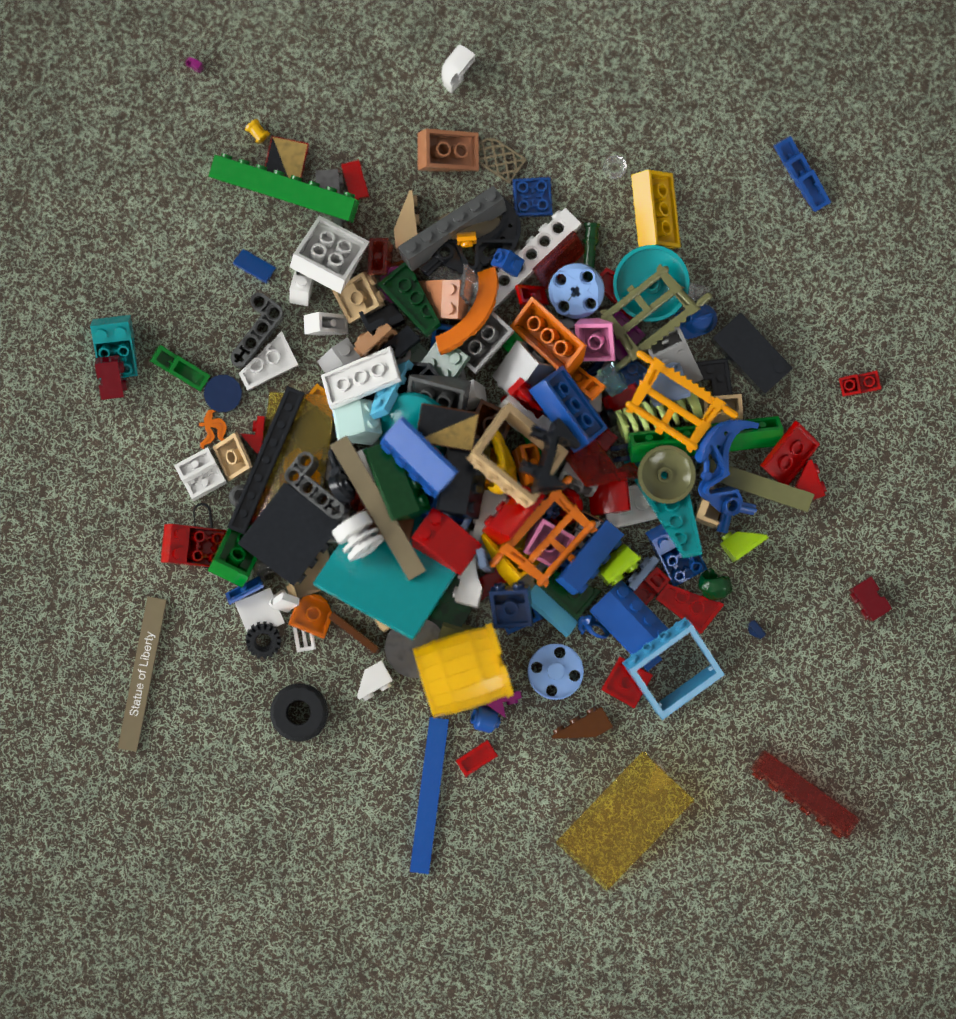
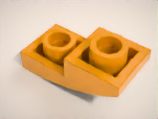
M476 231L457 233V245L467 248L477 244Z

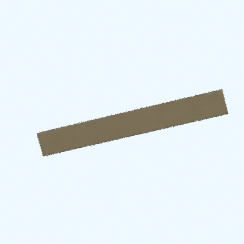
M348 436L331 444L330 447L408 580L425 572L426 569L399 523L391 521L375 482Z

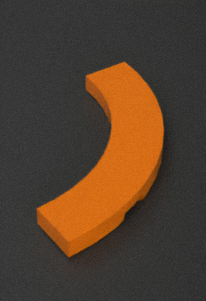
M496 267L477 272L478 292L470 311L453 328L435 336L440 355L451 352L463 345V342L469 337L474 336L488 320L495 306L496 295L499 289Z

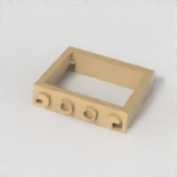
M509 402L500 409L466 460L474 465L475 469H479L485 474L488 480L496 483L504 493L513 497L517 504L520 503L527 508L535 503L541 493H529L482 454V451L504 420L543 451L544 442L529 436L532 432L530 429L535 423ZM560 444L557 445L558 448L550 475L552 476L569 452Z

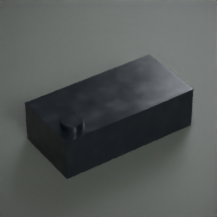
M741 312L711 340V343L725 358H728V361L762 397L793 369Z

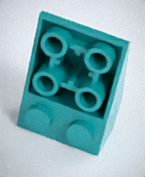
M131 315L93 319L90 328L96 358L119 355L120 361L124 362L125 367L123 378L138 376Z

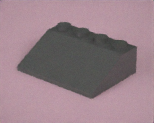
M410 374L407 392L424 394L444 407L467 410L471 381L449 376Z

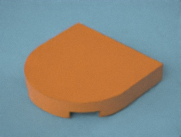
M317 594L302 597L299 600V605L293 609L288 625L324 639L331 622L329 616L332 614L328 601Z

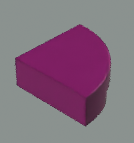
M188 57L185 62L186 66L197 73H201L204 69L203 64L192 57Z

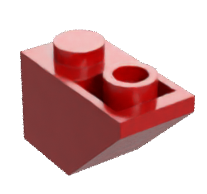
M812 460L805 463L795 488L813 493V500L825 496L826 487L824 482L820 481L818 474H820L818 465L813 463Z

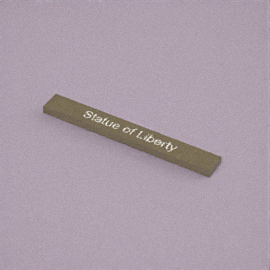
M147 596L118 749L138 752L167 604L165 599Z

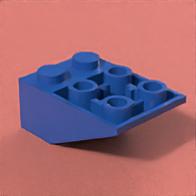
M662 524L645 532L651 547L667 576L671 579L670 581L673 586H677L707 570L701 555L687 558L681 556Z

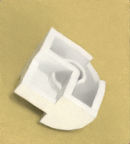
M458 45L442 66V81L445 88L451 94L463 81V74L475 61V54L462 45Z

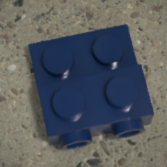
M523 581L514 582L512 586H505V583H496L494 587H491L489 596L494 629L533 625L529 584L525 585Z

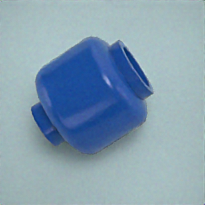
M479 706L473 710L471 724H473L476 730L491 733L500 725L501 718L498 717V712L492 708Z

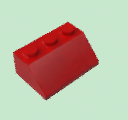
M523 484L521 485L529 493L531 492V488ZM543 493L539 495L534 504L527 508L520 503L517 504L513 497L506 494L508 498L505 502L502 500L495 508L497 512L493 516L490 515L484 521L485 526L482 531L498 546L512 539L546 497Z

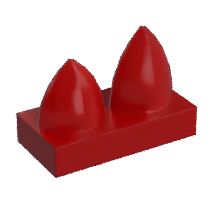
M520 377L507 390L512 397L526 407L543 411L529 391L533 386Z

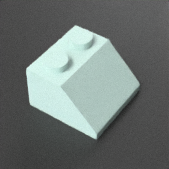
M358 399L333 410L338 440L348 436L351 443L373 445L383 433L380 418L374 420L370 416L373 400Z

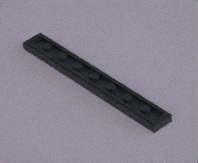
M289 386L286 387L227 528L244 535L248 531L304 399V392Z

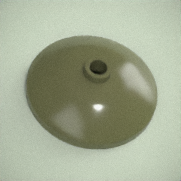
M664 445L650 450L639 464V485L650 499L658 503L670 504L682 500L690 493L695 483L696 471L693 461L686 452L675 446ZM662 472H666V479L661 477Z

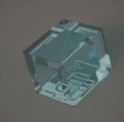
M614 362L597 371L599 381L606 386L605 390L611 397L622 393L628 388L624 375Z

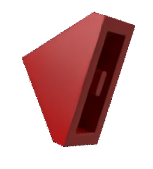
M519 284L515 286V295L520 311L531 297H534L543 306L549 304L544 286Z

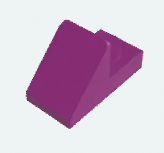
M520 690L514 691V696L508 699L505 696L486 705L506 718L503 702H507V705L518 703V699L522 698Z

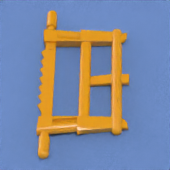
M642 350L637 351V357L646 363H650V366L643 381L640 380L632 400L626 402V407L628 408L626 412H635L657 426L655 429L656 433L661 435L663 431L686 445V449L691 453L692 450L699 448L698 442L707 430L712 427L710 424L721 410L734 419L738 417L737 411L729 406H725L726 402L711 396L710 391H705L704 387L693 384L692 380L686 379V376H680V372H674V368L666 367L658 358H652ZM660 372L710 404L702 419L651 387ZM646 394L668 407L662 420L639 406ZM674 412L697 426L690 438L668 425Z

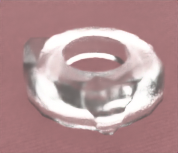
M618 155L606 158L603 163L604 174L610 179L624 177L627 170V163L624 158ZM613 163L620 164L621 168L617 173L610 171V166Z

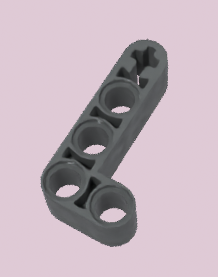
M263 293L252 295L250 299L251 306L261 316L234 349L230 357L231 362L238 369H243L252 361L284 318L282 308ZM257 299L265 300L264 305L261 307L255 306V302ZM273 310L280 311L277 318L270 317V313ZM261 325L268 326L266 333L258 332ZM249 340L256 341L254 348L247 347ZM244 348V349H245L248 353H250V354L247 355L246 352H245V354H244V352H243L242 349ZM243 355L242 358L244 359V361H243V362L239 361V362L237 363L236 357H237V356L241 357V356Z
M309 452L300 453L286 470L285 480L338 522L347 520L350 514L347 506L340 503L332 494L311 478L319 466L318 459ZM311 458V463L305 466V461ZM299 473V478L293 481V476ZM313 485V490L307 493L308 486ZM327 496V502L322 505V498ZM332 508H338L341 513L338 515Z

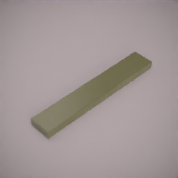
M710 460V472L714 473L717 465L715 461ZM703 464L698 475L699 477H701V472H703ZM729 466L730 475L718 482L806 513L809 512L814 498L813 493Z

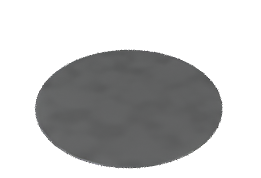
M427 620L414 640L391 629L385 642V654L392 668L403 676L421 678L413 648L438 639L440 628Z

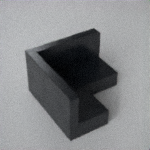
M395 303L366 317L363 311L359 312L366 331L373 335L378 327L386 323L393 328L405 323Z

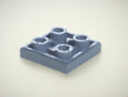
M647 556L639 565L641 570L638 573L634 572L627 580L629 583L628 587L632 591L636 590L659 562V559L655 556L651 558Z

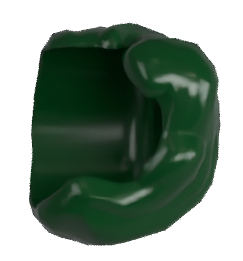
M712 568L704 571L699 577V590H701L704 597L710 600L724 599L733 590L731 579L728 576L718 577V574Z

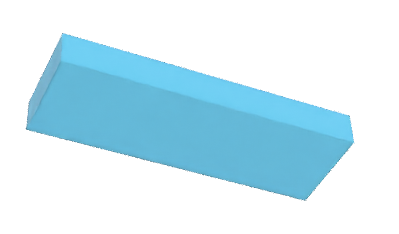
M535 584L530 589L531 606L565 637L569 636L578 621Z

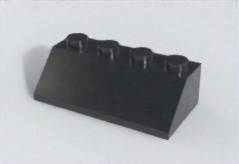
M475 438L474 447L479 441V439ZM490 443L482 451V454L490 459L492 448ZM447 447L445 459L458 473L451 484L438 495L436 510L461 519H479L486 476L466 460L471 451Z

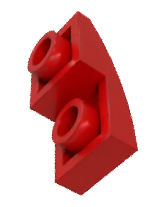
M877 370L839 378L843 397L882 390Z

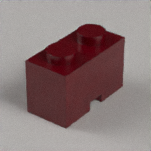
M119 355L96 358L94 365L97 379L101 378V384H99L101 400L124 397L126 390H128L127 379H123L125 367L124 362L120 361Z
M872 576L849 589L851 592L849 594L850 598L855 604H859L862 609L860 613L865 620L872 622L892 610L885 596H879L877 592L879 587Z

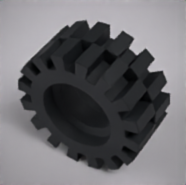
M263 621V624H260V622H257V625L254 626L253 624L251 629H248L246 646L248 651H251V655H256L259 659L260 657L267 659V656L273 657V653L276 654L278 648L280 649V632L272 623L267 624L266 621ZM260 634L269 635L271 638L270 644L265 647L259 646L256 643L257 636Z

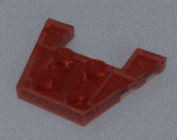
M596 439L576 453L570 448L565 457L585 487L608 484L612 481H625L629 478L638 479V467L635 463L630 461L620 468H616Z

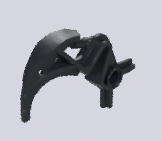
M504 198L507 211L503 213L499 225L493 231L476 239L477 244H474V266L469 265L460 245H457V239H448L432 255L433 258L421 268V271L425 276L429 277L439 266H443L468 276L477 275V272L481 271L482 267H486L492 261L496 253L494 252L486 257L483 254L486 248H502L515 252L521 234L519 215ZM447 251L450 255L444 257L440 252Z

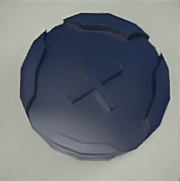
M218 375L207 382L204 389V398L212 410L218 413H228L236 409L241 402L242 389L233 377Z

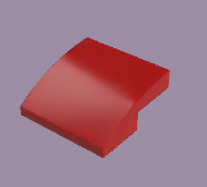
M627 472L599 476V486L593 496L589 497L592 515L616 514L631 510Z

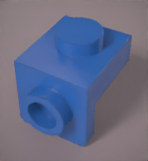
M498 248L493 256L491 265L502 269L513 277H518L525 260L511 250Z

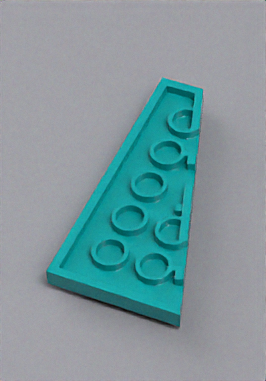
M629 460L624 461L626 469L681 556L687 558L702 555L690 493L675 503H658L650 499L639 485L638 468L640 462L631 463ZM666 472L661 473L663 479L667 478Z

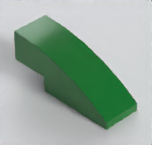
M161 345L157 346L149 362L200 392L210 377L206 372Z

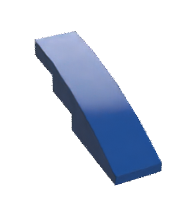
M788 136L773 145L782 163L812 210L816 212L831 203L814 169L810 168L792 137Z

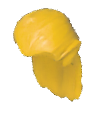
M497 430L490 440L497 458V466L517 482L515 462L512 460L513 457H511L503 436ZM492 481L491 486L487 487L488 490L491 491L493 494H505L501 490V488Z

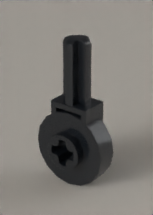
M330 449L328 457L332 470L329 472V487L334 497L340 503L346 505L355 500L356 490L333 450Z

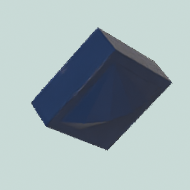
M752 620L747 624L749 633L758 640L766 635L756 620Z

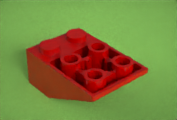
M164 524L161 563L209 567L226 530Z

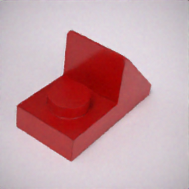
M257 416V421H253V432H255V435L240 433L257 455L265 439L267 420L265 416Z

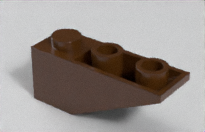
M594 706L586 711V716L580 718L578 715L570 720L569 726L564 728L561 725L554 729V734L551 737L552 739L597 737L613 728L602 707L597 708Z

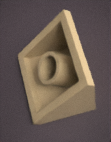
M238 432L233 433L213 446L228 481L251 472L253 463Z

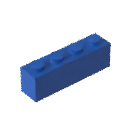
M608 520L600 523L597 527L598 530L589 537L574 559L556 579L572 595L585 591L588 587V580L590 578L593 579L599 573V566L601 564L604 565L611 557L609 555L613 549L616 550L622 543L620 539L624 534Z

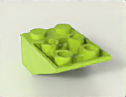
M622 544L610 554V559L598 568L600 570L598 576L606 586L609 584L614 586L624 578L622 575L624 572L629 574L639 566L638 561L641 558L625 544Z

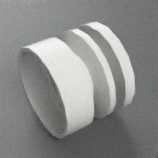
M367 511L353 515L332 532L338 544L348 542L343 551L344 553H349L347 556L349 561L367 556L384 541L382 534L377 535L379 532L378 528L368 530L373 524V520Z

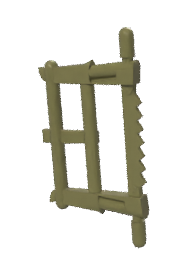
M661 264L658 265L657 272L638 287L634 288L633 285L628 287V295L610 309L600 311L602 314L600 319L613 323L616 341L620 340L628 353V356L616 364V369L621 370L631 360L633 362L639 358L637 357V351L652 349V345H657V341L663 340V336H669V332L675 331V327H680V323L686 322L688 316H692L701 310L700 306L711 300L712 294L706 293L695 303L683 290L685 287L679 285L668 273L669 267H662ZM661 278L669 287V290L648 306L640 294ZM675 295L685 310L639 346H636L627 332ZM634 299L643 311L621 327L613 315Z

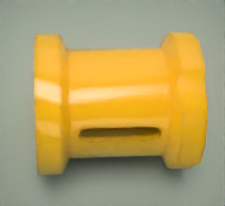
M254 119L246 126L245 130L251 133L256 139L255 142L257 144H260L269 137L270 132L268 130L265 131L259 124L258 119Z

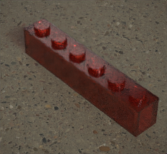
M762 750L750 767V770L753 771L751 774L759 781H762V779L769 783L767 787L776 793L779 790L785 794L783 797L791 804L796 802L801 806L799 808L800 811L808 816L810 813L816 817L815 821L823 827L828 825L832 828L831 833L838 838L842 836L848 838L861 820L765 750Z

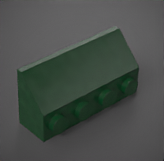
M381 444L363 450L391 521L416 519L431 510L429 499L422 485L418 481L415 482L405 468L398 466L395 458L383 451Z

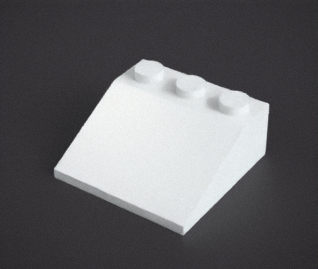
M319 215L294 252L290 268L341 294L370 241Z

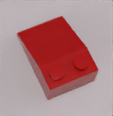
M435 508L431 509L411 537L413 548L460 576L477 554L476 550L482 547L479 541L455 521Z

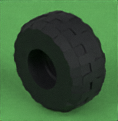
M301 683L291 684L280 690L274 697L270 707V718L275 730L284 738L297 742L307 741L316 737L324 729L328 719V705L324 696L315 687ZM298 700L306 702L311 710L309 720L300 725L293 723L288 716L290 705Z

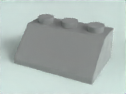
M492 311L483 327L474 336L464 341L463 345L458 347L471 357L466 366L475 374L482 369L515 332L494 311Z
M347 337L333 346L317 362L324 373H327L361 359V356L353 349L354 346Z

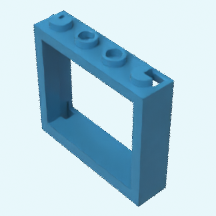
M685 617L679 622H675L671 628L661 632L657 638L646 643L642 649L635 654H631L628 659L622 662L655 713L662 720L725 675L692 623ZM690 633L710 665L657 703L637 673V670Z

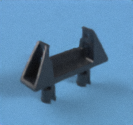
M557 418L550 424L548 431L534 424L530 429L532 432L529 436L544 442L538 465H535L523 459L520 463L522 466L519 468V471L534 476L530 493L564 490L569 484L563 483L560 479L550 475L558 448L557 445L569 446L576 450L580 443L560 418Z

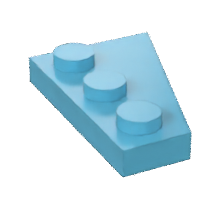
M410 360L397 365L401 382L375 392L370 416L374 420L390 413L399 395L397 390L400 385L405 383L407 370H411L414 365Z

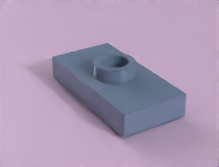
M483 548L477 549L479 568L487 574L495 573V568L489 566L491 561L490 554Z

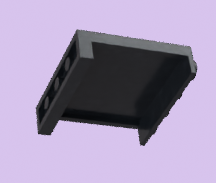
M285 481L238 544L294 586L296 583L301 584L307 576L304 573L307 568L312 569L318 562L317 555L320 552L324 554L330 546L328 541L331 537H334L332 532L341 522L328 516Z

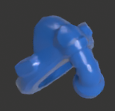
M593 615L581 616L578 619V630L582 635L585 630L600 639H606L610 635V632ZM592 626L601 628L604 635L594 632Z

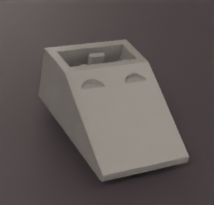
M675 327V331L669 332V336H663V340L657 341V345H652V349L647 350L652 358H658L665 366L672 362H680L686 379L692 380L693 384L703 380V376L680 327Z

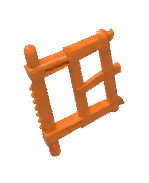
M567 475L561 482L570 484L573 478L571 475ZM562 490L550 491L547 499L540 503V506L535 509L536 511L531 514L513 538L505 542L498 549L499 553L489 562L490 567L494 568L505 555L519 565L518 569L524 570L535 578L537 586L544 585L547 587L549 584L548 579L566 559L570 562L574 559L575 556L572 552L589 533H594L598 529L595 528L596 522L594 520L589 521L578 509L577 505H573L562 493ZM556 502L567 514L526 559L514 546L547 509ZM572 519H575L583 527V530L565 548L555 538ZM551 544L561 554L542 573L533 563Z

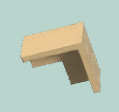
M701 497L694 515L695 521L715 528L719 524L717 520L720 512L711 506L710 502Z

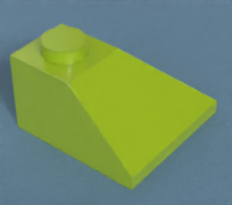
M730 531L722 537L723 542L720 545L731 561L735 562L769 537L766 534L738 531L732 534Z

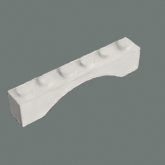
M489 490L484 491L479 519H473L475 524L474 531L469 533L480 543L482 542L481 535L484 533L482 531L485 526L484 521L490 515L493 516L497 512L495 510L496 506L502 500L505 502L508 498L507 495L493 494ZM476 554L462 575H458L460 582L459 586L454 588L453 597L458 604L478 609L483 588L477 573Z

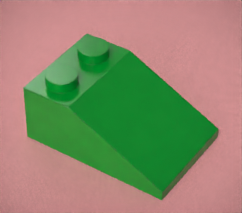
M228 528L207 571L242 588L249 578L257 558L238 544L244 534Z

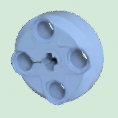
M571 263L563 266L553 275L549 284V298L558 314L568 318L580 319L590 316L600 307L604 299L605 287L600 274L591 266L583 263ZM585 271L592 273V281H587L584 278ZM559 274H563L566 277L565 284L559 283L557 279ZM588 298L596 301L594 308L588 306ZM562 301L568 302L569 310L561 308Z
M548 644L533 654L528 664L527 674L532 688L539 695L547 699L559 700L569 697L579 688L583 680L584 669L580 657L572 648L563 644ZM561 647L564 649L565 655L563 658H557L554 655L556 648ZM534 662H539L542 665L541 672L534 673L531 665ZM572 670H576L580 674L577 681H571L569 678V673ZM549 685H554L557 689V693L554 696H549L546 693V688Z

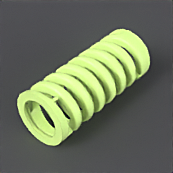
M690 392L691 396L686 398L687 404L690 405L695 416L702 418L703 413L699 398ZM685 398L676 401L678 405L687 410ZM651 400L650 404L647 401H643L640 404L641 408L657 418L656 408L661 418H663L667 411L665 405L654 407ZM628 408L614 411L617 417V426L625 444L628 443V433H630L628 420L634 432H640L637 416L644 430L651 431L649 422L635 412H626ZM674 412L672 416L674 424L679 426L678 414ZM683 417L685 423L690 422V421H688L687 419H685V418Z

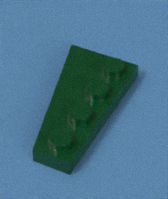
M405 262L378 283L384 293L426 338L441 326L414 272L410 270Z

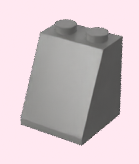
M517 340L492 377L497 381V386L506 391L508 397L510 394L507 390L520 377L532 386H535L556 369L527 342Z

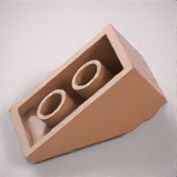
M424 129L418 133V171H479V133Z
M463 280L418 281L438 320H462L467 315L470 282Z

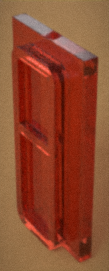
M572 231L532 269L544 289L549 287L553 275L560 268L574 263L584 254L585 248L575 231Z

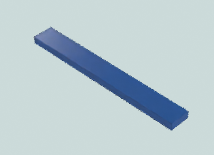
M433 717L429 719L410 872L429 874L449 719Z

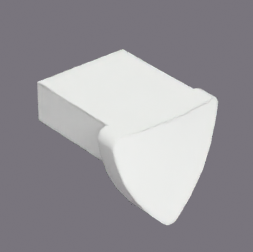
M282 589L273 595L269 606L288 613L299 605L300 598L287 594Z

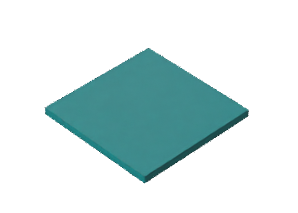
M421 516L415 519L411 537L424 520ZM385 539L373 552L354 561H349L347 558L349 553H344L343 551L348 542L339 544L314 580L313 585L414 640L457 573L413 548L426 571L408 580Z

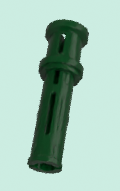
M586 222L584 223L585 238L582 239L583 245H585L583 264L594 268L596 246L599 244L598 229L601 228V224ZM585 271L584 278L587 281H592L593 275L591 272Z

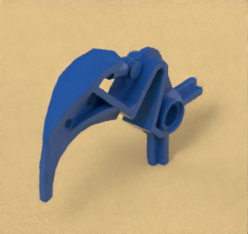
M726 420L710 428L698 443L699 448L696 450L694 457L698 463L704 461L703 472H701L702 481L698 486V493L704 500L710 502L709 504L717 511L721 512L716 530L718 532L728 533L732 516L739 514V512L754 515V512H757L756 504L743 502L739 490L734 487L709 489L730 475L729 450L735 436L741 430L747 428L758 429L759 423L747 420ZM710 453L717 465L714 473L710 472Z

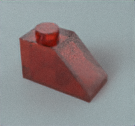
M370 238L368 275H387L392 265L393 245L389 238Z

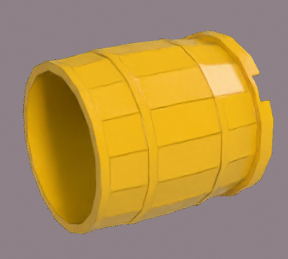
M485 623V627L451 634L413 648L433 718L457 714L489 704L507 696V699L514 696L506 665H503L500 655L502 652L492 623Z

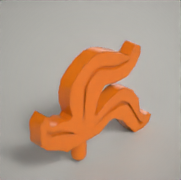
M208 410L204 417V422L199 423V426H205L207 432L206 438L200 443L202 449H205V446L215 439V434L211 427L218 430V439L220 441L224 440L223 437L226 433L227 425L221 418L213 419L215 410Z

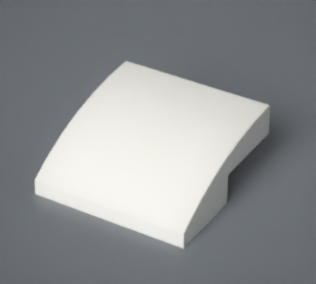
M208 447L174 465L193 501L227 484Z

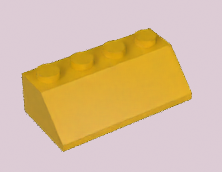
M648 169L632 174L639 247L659 245L668 249L681 248L673 173Z

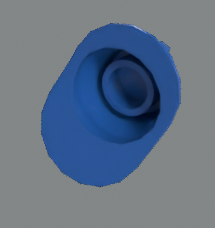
M704 304L700 306L701 310L692 316H688L686 322L680 323V329L685 339L701 336L715 328L717 314L712 307Z

